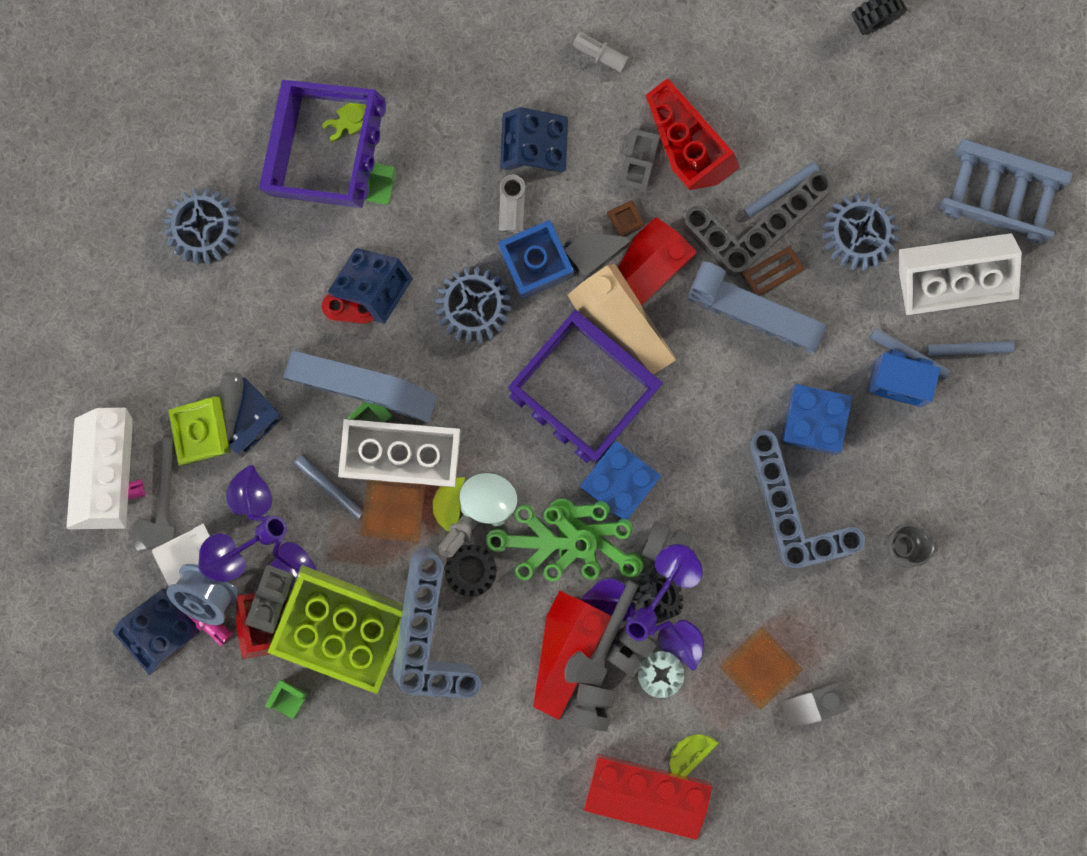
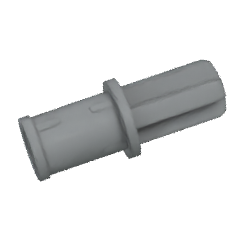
M580 32L573 42V46L576 49L595 58L594 62L600 61L621 73L629 58L608 47L607 42L603 44L583 32Z
M463 515L456 524L454 523L450 526L449 534L439 545V553L446 558H451L463 542L470 540L471 532L480 522Z

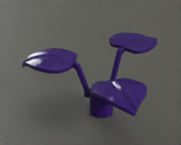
M249 465L241 470L231 480L227 488V504L234 514H247L249 520L262 523L256 527L255 537L236 548L234 540L226 534L217 533L205 539L199 551V571L213 581H232L238 578L246 568V561L240 552L258 541L263 545H271L275 542L272 555L276 559L272 561L270 566L294 574L289 588L291 590L301 565L317 571L316 566L306 551L298 544L285 542L280 545L284 541L283 537L287 532V526L285 521L278 516L270 517L266 515L263 517L272 505V496L267 484L259 476L254 465Z
M672 544L663 548L655 560L656 571L662 576L667 577V581L649 608H640L636 611V604L631 602L623 621H628L626 631L632 639L637 641L645 640L648 635L653 636L655 632L659 631L658 643L663 651L673 654L680 662L694 671L704 653V639L700 630L687 620H679L674 625L671 621H667L655 626L657 618L653 610L672 581L681 588H692L700 582L703 575L702 565L695 552L688 546ZM604 578L586 592L581 600L612 616L626 585L614 578Z

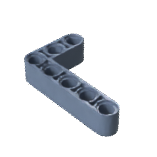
M701 263L687 296L688 301L691 303L699 302L703 308L720 315L725 313L728 315L727 318L746 326L747 324L753 325V329L771 337L774 335L779 336V340L797 348L802 346L807 348V352L816 353L826 330L825 324L723 281L726 274L724 269L712 263Z
M291 351L283 375L285 380L296 381L300 385L383 406L413 420L416 418L427 424L430 422L438 397L406 380L297 351Z
M761 430L751 438L749 447L782 564L787 568L797 569L860 551L864 547L865 536L862 531L855 527L805 539L778 440L770 431ZM757 438H767L770 441V450L767 452L760 451L756 446ZM771 464L777 468L778 476L775 480H770L764 475L766 465ZM775 492L782 493L786 498V503L782 508H778L772 503L771 498ZM782 520H788L793 524L794 530L790 536L781 533L779 525ZM846 533H852L857 539L856 546L853 549L847 548L843 543ZM819 540L825 541L829 546V552L826 556L818 555L815 550V545ZM790 548H797L801 552L799 563L793 564L788 560L787 553Z
M419 548L412 554L393 677L400 689L406 694L472 698L480 691L481 681L469 665L429 661L443 575V563L430 548ZM433 559V563L429 568L421 569L424 561ZM428 588V592L425 596L420 598L417 597V593L420 589ZM418 616L424 617L419 625H412L415 618ZM416 644L419 645V648L416 652L411 654L407 653L408 649L411 646ZM415 673L411 680L403 681L406 674ZM443 675L439 682L431 683L435 676ZM470 677L467 684L460 685L463 678Z

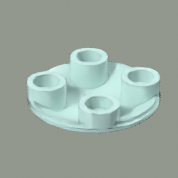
M491 473L478 474L469 478L461 488V511L465 516L471 517L478 522L500 526L515 511L517 494L514 487L505 478Z

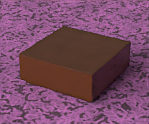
M633 200L607 211V215L618 236L623 237L645 226Z

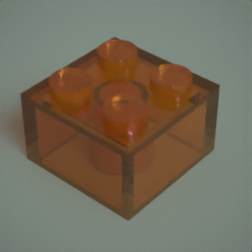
M367 480L360 536L420 544L427 486L423 484Z
M758 627L717 666L759 710H762L803 670L763 627Z

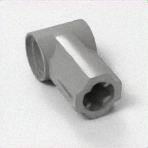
M507 175L500 183L499 232L520 233L524 230L526 189L523 179L518 175ZM509 183H517L521 190L516 196H510L506 194L505 187Z

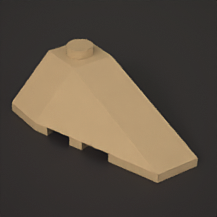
M615 264L607 265L583 281L567 295L578 312L653 375L677 360Z

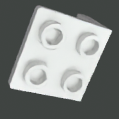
M204 524L152 550L169 586L176 584L179 580V570L182 565H198L200 547L205 539L209 537Z

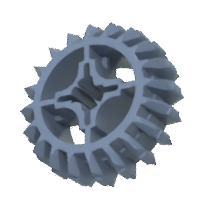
M194 188L192 191L193 197L183 192L182 197L185 200L180 202L175 198L173 203L177 208L175 210L167 208L166 211L172 218H164L163 223L171 227L163 230L165 236L171 237L168 239L167 244L170 247L176 246L173 252L177 256L183 253L184 261L188 262L193 257V262L199 265L203 257L208 265L212 262L211 255H214L220 261L222 260V256L219 253L221 250H224L226 254L231 253V250L226 246L228 242L232 245H237L238 241L231 235L241 233L239 228L233 226L239 224L241 220L239 217L233 216L237 209L235 206L228 207L231 202L228 197L221 200V193L219 191L214 192L211 196L209 188H205L201 196L199 190ZM203 205L217 208L221 211L223 218L217 219L216 217L206 216ZM193 208L192 218L189 221L182 222L185 214ZM201 217L208 224L203 227V235L196 228L200 226ZM223 227L220 237L211 244L212 234ZM181 235H196L201 247L187 245L184 243Z
M855 194L851 202L846 196L842 199V205L837 202L833 205L835 212H827L826 217L830 221L824 222L822 228L829 232L823 233L822 239L831 240V242L827 243L824 248L825 250L833 248L836 250L831 255L833 260L839 255L843 257L840 261V266L843 267L847 261H851V270H855L858 263H860L862 271H866L869 265L868 261L873 268H877L879 260L886 262L888 260L887 253L892 254L895 251V247L890 243H897L899 237L891 233L897 232L899 226L891 225L890 223L897 217L895 214L886 215L890 206L886 205L881 209L879 207L881 203L880 198H877L874 203H870L871 196L866 194L862 202L859 194ZM854 211L866 212V215L861 220H854L852 218L848 220L843 217ZM874 217L881 225L882 239L878 237L879 234L872 228ZM867 222L864 227V235L855 243L858 228ZM838 226H841L843 228L842 231L846 232L849 236L847 247L839 237ZM860 244L878 247V249L870 253L862 254L855 252Z
M464 267L463 272L465 276L460 277L459 273L454 271V282L449 278L444 279V283L449 288H438V293L443 295L444 298H435V304L443 307L436 309L435 314L437 316L445 315V317L439 320L440 326L450 324L446 329L448 335L457 330L455 336L457 341H460L463 334H466L467 344L472 343V335H477L478 343H483L482 334L486 333L487 337L491 340L494 338L491 329L494 328L497 332L501 333L503 329L498 322L508 323L509 318L503 315L502 312L510 313L512 311L511 306L503 305V303L511 301V296L501 295L508 289L507 285L504 284L497 287L501 280L498 275L490 281V270L487 269L484 275L480 276V267H475L474 275H470L468 267ZM467 284H481L489 288L490 291L476 294L469 289ZM459 289L463 296V301L456 307L455 311L450 313L451 298ZM466 294L469 295L470 299H474L475 302L476 300L480 301L478 303L480 317L476 311L466 309L469 306ZM496 298L497 308L495 314L487 322L483 309L491 300ZM470 316L473 317L477 321V323H479L480 326L467 327L458 323L456 320L459 318L462 319L464 317Z

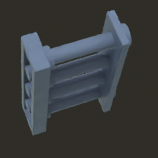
M962 139L957 145L954 156L961 158L962 166L952 198H944L939 203L938 209L945 210L944 214L951 218L959 219L961 216L1024 235L1026 240L1031 243L1043 244V242H1048L1052 239L1055 232L1044 229L1055 191L1064 189L1070 183L1072 173ZM977 163L988 166L987 169L990 171L979 208L962 203L973 166L977 165ZM1004 172L1015 174V179H1017L1006 217L989 212L1000 175L1004 174ZM1032 180L1043 183L1042 187L1044 188L1033 225L1017 220L1027 184Z

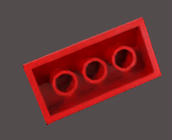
M597 754L584 811L697 840L707 813L713 786L708 781Z

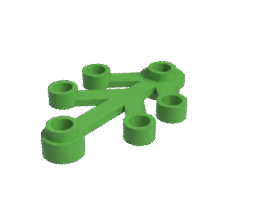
M556 499L550 504V506L556 505L560 507L565 513V518L577 530L585 529L592 532L597 540V548L619 564L620 571L624 576L634 578L641 573L645 563L640 554L636 552L625 554L603 537V535H615L620 539L627 538L633 530L632 523L629 520L620 519L618 522L586 524L579 519L580 517L591 516L597 521L604 520L610 512L607 503L598 501L591 505L575 506L568 499ZM596 507L602 508L604 514H598ZM554 510L549 511V517L556 520L558 518L557 512ZM619 525L625 526L627 532L620 531ZM559 528L560 537H567ZM581 540L582 549H586V542ZM565 549L559 550L561 558L565 554ZM594 552L590 557L584 558L585 565L582 567L583 576L589 580L595 579L601 572V566L597 562L596 553ZM626 564H631L634 567V571L628 569ZM587 567H593L596 573H590Z
M527 504L521 505L516 510L515 517L520 523H527L538 536L510 535L503 528H495L486 536V545L493 552H502L507 547L540 548L531 558L517 566L516 575L521 580L530 579L535 569L555 549H567V551L556 563L552 562L544 569V576L549 581H557L562 576L563 570L576 558L584 559L590 557L597 548V540L594 534L585 529L577 530L564 517L561 508L556 505H552L545 510L544 519L549 524H556L567 537H556L534 514V509ZM521 509H526L529 512V518L525 519L521 516ZM550 510L557 512L558 518L556 520L549 517ZM493 537L500 538V546H496L493 544ZM584 540L587 544L586 549H580L577 541ZM522 566L528 567L529 575L522 574ZM549 568H556L558 576L550 575Z

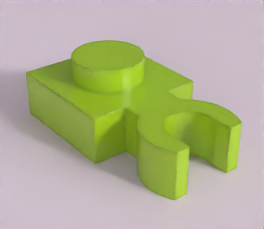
M348 103L336 111L340 117L339 119H329L322 124L324 130L329 127L337 129L336 133L329 137L331 142L340 140L343 132L348 130L351 137L361 131L366 109L365 104Z

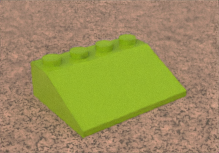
M301 565L268 653L378 694L397 648L404 604Z

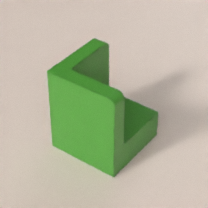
M375 163L368 180L369 194L366 201L384 205L389 204L396 176L394 167Z
M364 402L347 417L349 420L390 423L394 419L385 407Z
M284 679L279 680L265 706L270 709L274 708L286 716L295 719L309 693Z

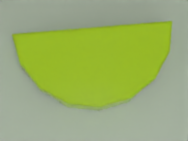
M465 477L456 478L455 487L440 486L433 499V514L437 522L448 532H450V526L460 520V491L465 483Z
M701 734L685 737L677 743L671 753L669 763L671 773L687 776L719 742L710 736Z

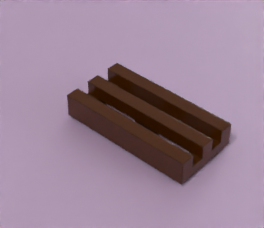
M790 245L745 271L741 276L753 294L762 296L803 272L805 268ZM788 254L791 259L757 279L752 280L750 277ZM795 264L796 268L759 290L756 285Z

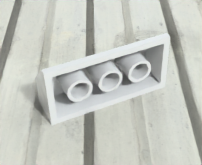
M1009 233L899 249V275L906 315L1019 299L1022 252L1013 234Z
M96 408L75 418L67 529H126L132 441V417L126 408Z
M344 419L338 477L455 487L461 435L460 429Z

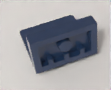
M518 107L503 113L500 169L513 170L522 166L564 172L566 170L568 117L524 107Z
M356 248L329 288L328 293L332 297L364 305L376 322L385 324L413 278L399 258Z
M243 378L242 400L232 437L233 442H228L233 451L241 457H244L284 418L246 378Z
M161 589L120 619L113 630L114 635L149 676L159 669L166 658L200 632L190 617L170 601L166 589Z

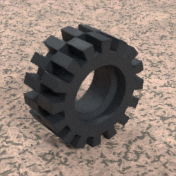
M869 0L862 3L860 7H857L852 12V17L861 34L869 35L871 32L873 33L888 24L890 25L894 20H898L908 9L903 0Z
M475 544L462 545L451 558H447L444 566L445 579L448 585L458 594L469 597L478 596L491 588L496 579L497 566L493 556L485 548ZM474 559L480 563L482 574L478 580L467 582L460 576L459 569L465 560Z
M655 568L636 576L633 580L634 583L639 585L632 599L637 601L635 605L637 610L645 607L649 608L668 579L659 574ZM673 581L653 610L656 613V624L676 617L681 613L680 609H683V604L681 603L684 600L683 595H679L682 589L677 587Z

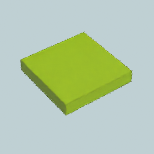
M211 397L168 410L178 466L230 453L220 397Z

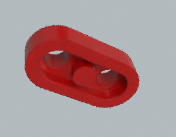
M330 294L326 295L322 301V312L331 321L369 324L375 320L369 311L364 314L359 312V307L362 304L332 297ZM335 301L341 303V307L337 311L331 310V304Z

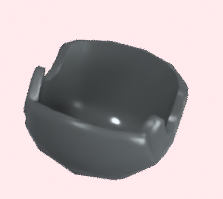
M911 524L897 526L889 534L887 551L896 564L905 568H912L925 564L933 556L934 542L928 539L925 529Z

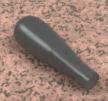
M226 372L220 383V401L228 442H233L232 437L244 387L241 374Z

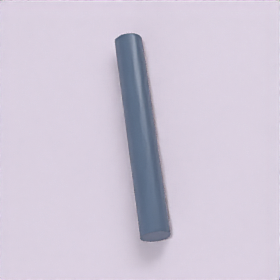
M815 162L810 163L744 208L745 213L749 218L753 217L797 187L811 173L819 170V167Z
M877 328L874 329L870 336L871 339L883 346L906 354L905 358L916 361L917 358H924L933 361V366L941 368L939 377L944 380L950 373V369Z
M1014 341L927 345V356L1014 352L1015 346Z
M302 455L297 458L294 464L359 520L366 511L307 459Z

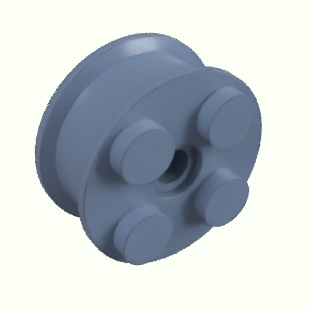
M182 565L179 570V580L176 584L170 585L166 591L170 601L179 610L193 619L210 625L222 624L225 620L224 612L228 605H232L237 601L238 589L229 582H217L208 579L199 571L198 565Z

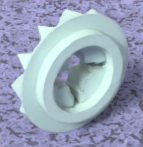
M658 651L651 653L648 658L643 659L641 662L642 667L638 671V679L646 693L657 698H667L678 692L684 682V668L676 656L668 652ZM652 665L660 669L671 666L666 674L670 682L669 685L662 680L651 683L657 675Z

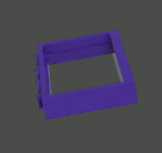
M282 79L259 190L273 197L363 208L364 200L367 199L369 194L368 180L370 172L373 171L375 165L374 152L376 145L380 141L381 134L379 128L381 118L386 112V98L375 89ZM302 98L366 105L347 195L283 187Z
M575 309L508 386V390L512 393L509 398L521 408L524 405L528 406L533 411L531 417L539 424L544 426L548 423L554 428L553 435L560 442L566 445L569 441L577 448L574 453L585 463L591 460L596 464L661 388L663 382ZM574 327L647 388L644 394L595 451L521 389Z

